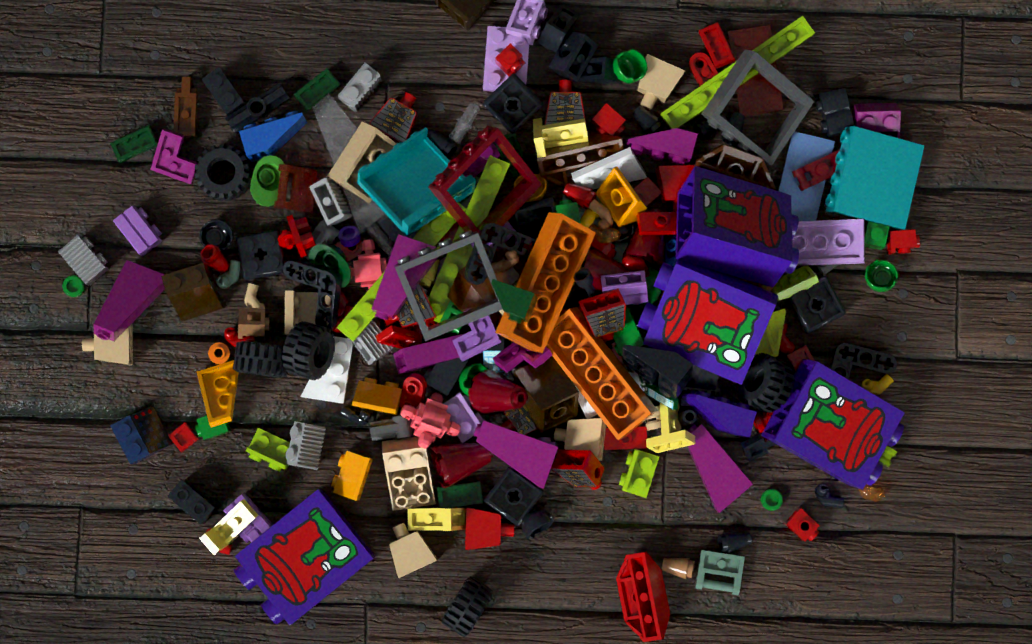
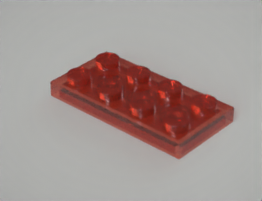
M770 25L727 32L728 43L735 57V61L732 64L739 59L744 50L752 51L772 37ZM775 61V62L772 63L771 65H772L775 69H777V64H776V61ZM760 73L743 83L736 90L739 112L744 116L783 111L781 91Z

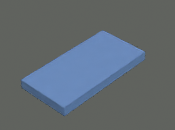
M794 131L790 139L778 191L791 195L792 214L797 215L799 221H816L826 180L800 191L798 187L800 184L797 177L794 178L792 171L831 154L835 141ZM809 172L804 173L808 181L812 179Z

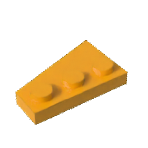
M234 360L197 371L210 427L232 421L239 372L233 369Z

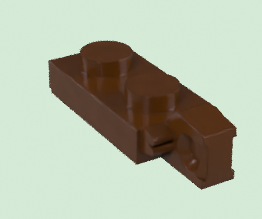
M182 77V87L177 88L175 93L173 132L185 135L184 137H196L198 94L197 89L193 88V78Z

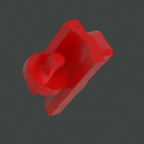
M293 215L287 216L291 231L283 230L282 234L278 237V243L281 247L292 249L293 245L296 244L300 257L307 256L305 250L316 245L311 232L300 236L302 233L311 231L307 218L294 220Z

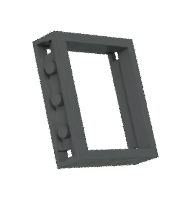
M744 50L702 112V115L708 119V125L715 129L719 128L722 131L721 135L729 141L734 140L737 143L736 147L738 149L762 157L765 164L772 166L814 101L758 53ZM751 68H754L795 103V106L765 151L720 116Z
M464 231L459 234L460 238L453 241L451 238L445 239L438 243V247L434 249L430 247L423 248L418 251L419 255L412 258L409 255L397 260L398 263L394 265L425 341L503 309L496 295L497 299L427 327L404 273L407 269L474 242L490 283L492 279L497 280L477 231Z

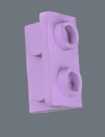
M517 0L505 29L506 34L525 38L529 45H533L534 40L539 38L542 20L545 21L548 13L544 0Z
M459 392L444 404L448 406L446 412L451 414L449 421H454L461 426L457 436L464 443L473 437L477 424L482 425L483 419L478 412L474 414L470 406L472 405L469 397L466 395L462 396Z

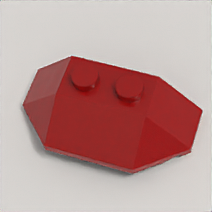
M647 552L626 555L616 577L624 621L640 637L642 642L662 640L665 637L670 617L662 570Z

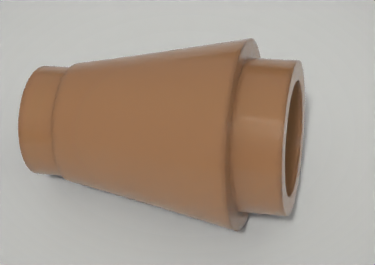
M664 558L662 571L683 579L692 578L695 561L690 560V558Z

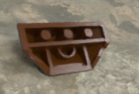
M594 133L588 135V142L547 148L546 157L537 158L540 176L564 188L567 183L575 184L571 173L624 150L622 138L620 136Z
M722 144L699 157L694 167H701L775 190L776 188L762 157L726 144Z
M505 242L508 247H512L515 242ZM497 247L491 263L506 260L505 253L508 251ZM517 254L519 262L508 271L496 273L497 281L512 286L516 285L526 264L527 257ZM474 261V265H478L477 270L471 272V275L474 276L473 280L480 277V274L477 273L479 266L484 267L483 264ZM467 265L457 273L448 294V298L461 312L497 299L488 275L481 284L475 285L467 282L464 276Z

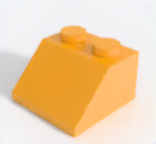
M618 167L613 168L596 192L602 204L609 209L611 217L618 227L636 222L638 212H645L647 209Z
M365 377L364 381H358L352 406L398 415L402 389L398 388L399 384L386 382L385 385L377 384L376 379Z
M346 451L345 455L341 454L338 466L341 469L339 475H334L331 487L334 488L333 493L355 501L360 500L373 459L350 451Z

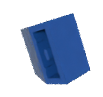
M293 111L285 114V118L277 120V117L266 119L264 124L258 126L255 123L244 126V130L239 131L248 159L251 162H255L265 156H273L307 123L303 113Z

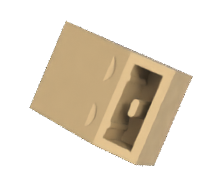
M417 436L382 441V455L393 511L436 504L428 450L418 445L419 437Z

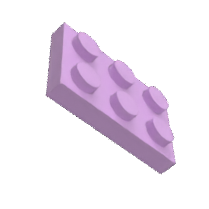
M488 26L483 91L494 92L508 78L507 74L495 63V57L510 43L523 55V60L526 62L515 73L526 84L529 56L527 39L506 34V27Z

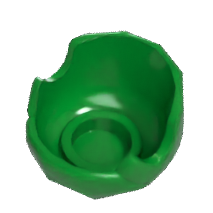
M635 49L619 53L613 61L615 75L620 81L628 84L642 79L648 70L645 57Z
M875 260L870 265H867L865 280L872 290L886 292L896 285L898 271L895 265L887 260Z
M474 363L467 366L459 375L460 388L468 397L469 388H472L474 383L472 381L474 376L481 371L489 370L482 363Z

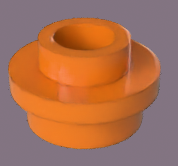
M214 343L208 351L209 359L215 364L227 362L230 357L229 347L224 343ZM216 350H222L223 354L221 357H216Z

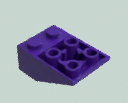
M690 390L689 394L681 393V397L713 429L732 435L750 437L756 411L749 410V405L730 402L729 399L713 397L701 391Z

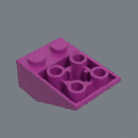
M897 103L853 104L854 126L900 139L901 110Z
M678 128L630 138L625 149L630 147L635 155L641 156L644 153L650 155V159L656 161L666 159L670 160L672 165H688L698 134Z

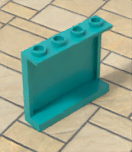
M856 126L845 127L840 137V142H842L841 148L835 158L836 169L830 180L832 185L831 191L827 195L825 202L827 206L826 212H836L864 219L873 223L890 226L889 228L894 230H905L924 145Z
M426 127L421 131L414 132L409 139L397 143L392 150L386 154H380L375 161L369 165H363L358 171L357 184L406 237L447 211L428 186L436 179V175L442 173L448 167L450 160L427 137L428 129ZM462 174L447 191L458 203L475 191L476 179L471 174L467 177Z

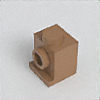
M239 308L238 339H242L243 336H264L265 331H269V318H265V309Z

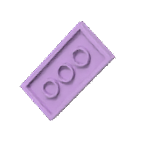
M864 219L799 221L796 234L792 239V247L799 249L797 266L865 263Z

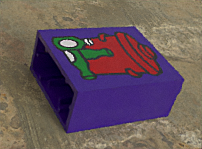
M695 166L677 193L676 259L774 287L784 272L793 273L799 260V249L792 247V239L796 234L799 218L797 215L792 214L791 195Z
M677 260L675 267L663 262L653 286L664 291L658 306L646 303L637 327L648 331L643 344L654 349L674 351L693 365L742 385L775 309L778 295L731 275L681 260Z
M802 359L794 374V380L792 381L794 385L790 391V397H787L786 403L781 405L780 409L774 410L761 436L846 485L863 490L866 484L870 486L879 478L883 469V463L879 459L886 446H894L902 436L904 426L899 422L905 412L818 361Z
M318 489L235 555L240 565L233 571L248 590L258 585L268 599L261 604V607L276 625L285 619L290 626L376 556L323 489Z

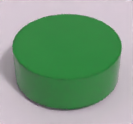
M76 275L68 276L62 285L64 293L70 297L81 296L86 287L81 278Z
M767 489L762 493L760 501L765 509L774 511L781 507L783 497L778 490Z

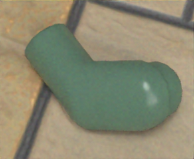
M231 260L229 271L217 277L216 283L219 287L228 288L239 280L240 261Z

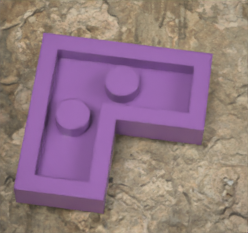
M490 315L468 323L472 331L452 340L462 361L502 342L499 335L495 333L496 328Z

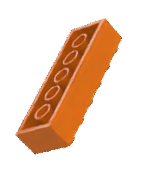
M549 212L516 284V287L535 293L538 297L529 323L522 321L521 324L510 321L508 319L509 316L504 312L495 333L530 351L543 353L575 281L574 275L580 270L596 232L562 213Z
M578 307L568 309L558 318L546 347L550 349L553 358L617 440L624 438L658 411L603 339L601 337H594L585 316Z

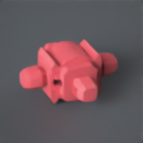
M372 239L363 240L362 251H365V254L358 255V260L353 261L354 268L349 266L351 269V279L355 276V283L361 282V287H368V289L371 288L387 267V258H381V253H374L376 249Z
M437 392L433 393L430 399L427 398L425 404L420 402L416 409L414 406L404 405L400 413L402 417L408 420L412 419L410 427L415 429L413 435L419 437L418 445L424 449H427L431 442L434 443L436 437L442 438L445 432L448 435L457 436L461 428L458 423L449 421L451 414L446 412L448 406L442 404L443 396Z

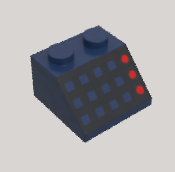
M154 406L131 414L110 425L130 464H137L173 445Z

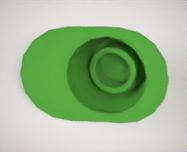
M269 155L261 158L252 172L251 195L256 203L261 206L269 207L275 205L283 193L287 169L284 162L277 156Z

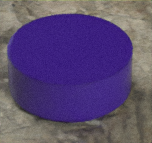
M345 226L339 231L338 238L343 246L352 247L359 243L361 235L357 227Z

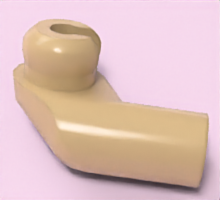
M248 283L245 295V304L248 308L265 309V305L256 298L258 285Z

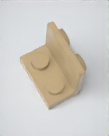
M285 291V335L288 336L294 325L299 324L301 321L315 324L318 292ZM326 295L325 302L328 306H331V298Z

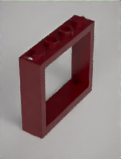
M488 125L478 132V136L472 142L467 143L463 147V151L456 158H453L448 163V167L442 173L436 175V179L428 186L465 232L472 230V232L477 231L479 233L481 226L486 223L503 226L542 185L499 128ZM495 141L523 179L476 227L447 189ZM492 227L491 229H486L485 233L488 234L487 241L482 240V244H486L489 240V237H493L495 235V233L492 232Z

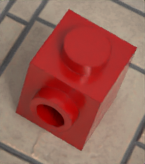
M606 103L592 119V124L597 127V133L620 136L626 128L623 126L626 119Z

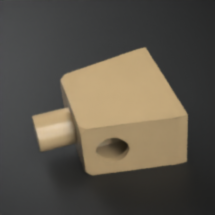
M647 54L648 70L646 75L640 79L637 91L645 94L640 105L652 110L656 100L663 103L666 102L681 80L685 70Z
M133 324L115 342L109 339L102 340L96 334H94V338H83L82 350L94 351L95 360L133 365Z
M601 418L568 420L567 429H555L554 440L565 442L564 450H591L596 458L602 461L606 424Z
M405 523L392 528L397 540L389 545L398 578L437 561L435 554L419 531L409 534Z

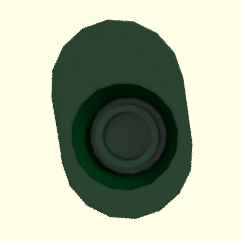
M318 244L312 247L308 256L309 262L338 271L342 278L341 288L346 287L350 283L351 269L346 261L344 252L335 245Z

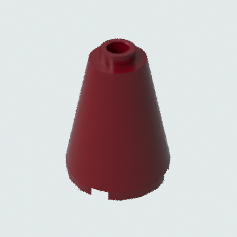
M650 209V211H646V212H662V211H660V210H658V209ZM637 226L623 253L622 259L627 255L640 257L647 266L660 271L663 262H665L666 235H640Z
M589 248L584 269H589L594 278L593 286L596 291H602L601 275L635 272L627 270L622 263L595 249ZM578 287L579 290L586 291L585 289Z
M484 370L475 375L472 380L474 381L472 388H469L468 392L471 405L482 413L519 409L527 401V394L523 387L493 370Z
M478 442L435 445L431 447L433 450L431 452L436 475L442 476L443 480L439 482L443 488L452 486L491 463V458L493 457V453Z

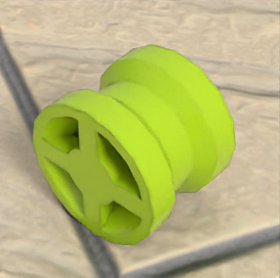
M886 446L879 461L884 466L890 467V460L896 456L897 451Z

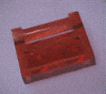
M279 164L277 201L274 203V208L312 213L314 196L309 186L316 183L317 170ZM289 173H293L290 202H286Z

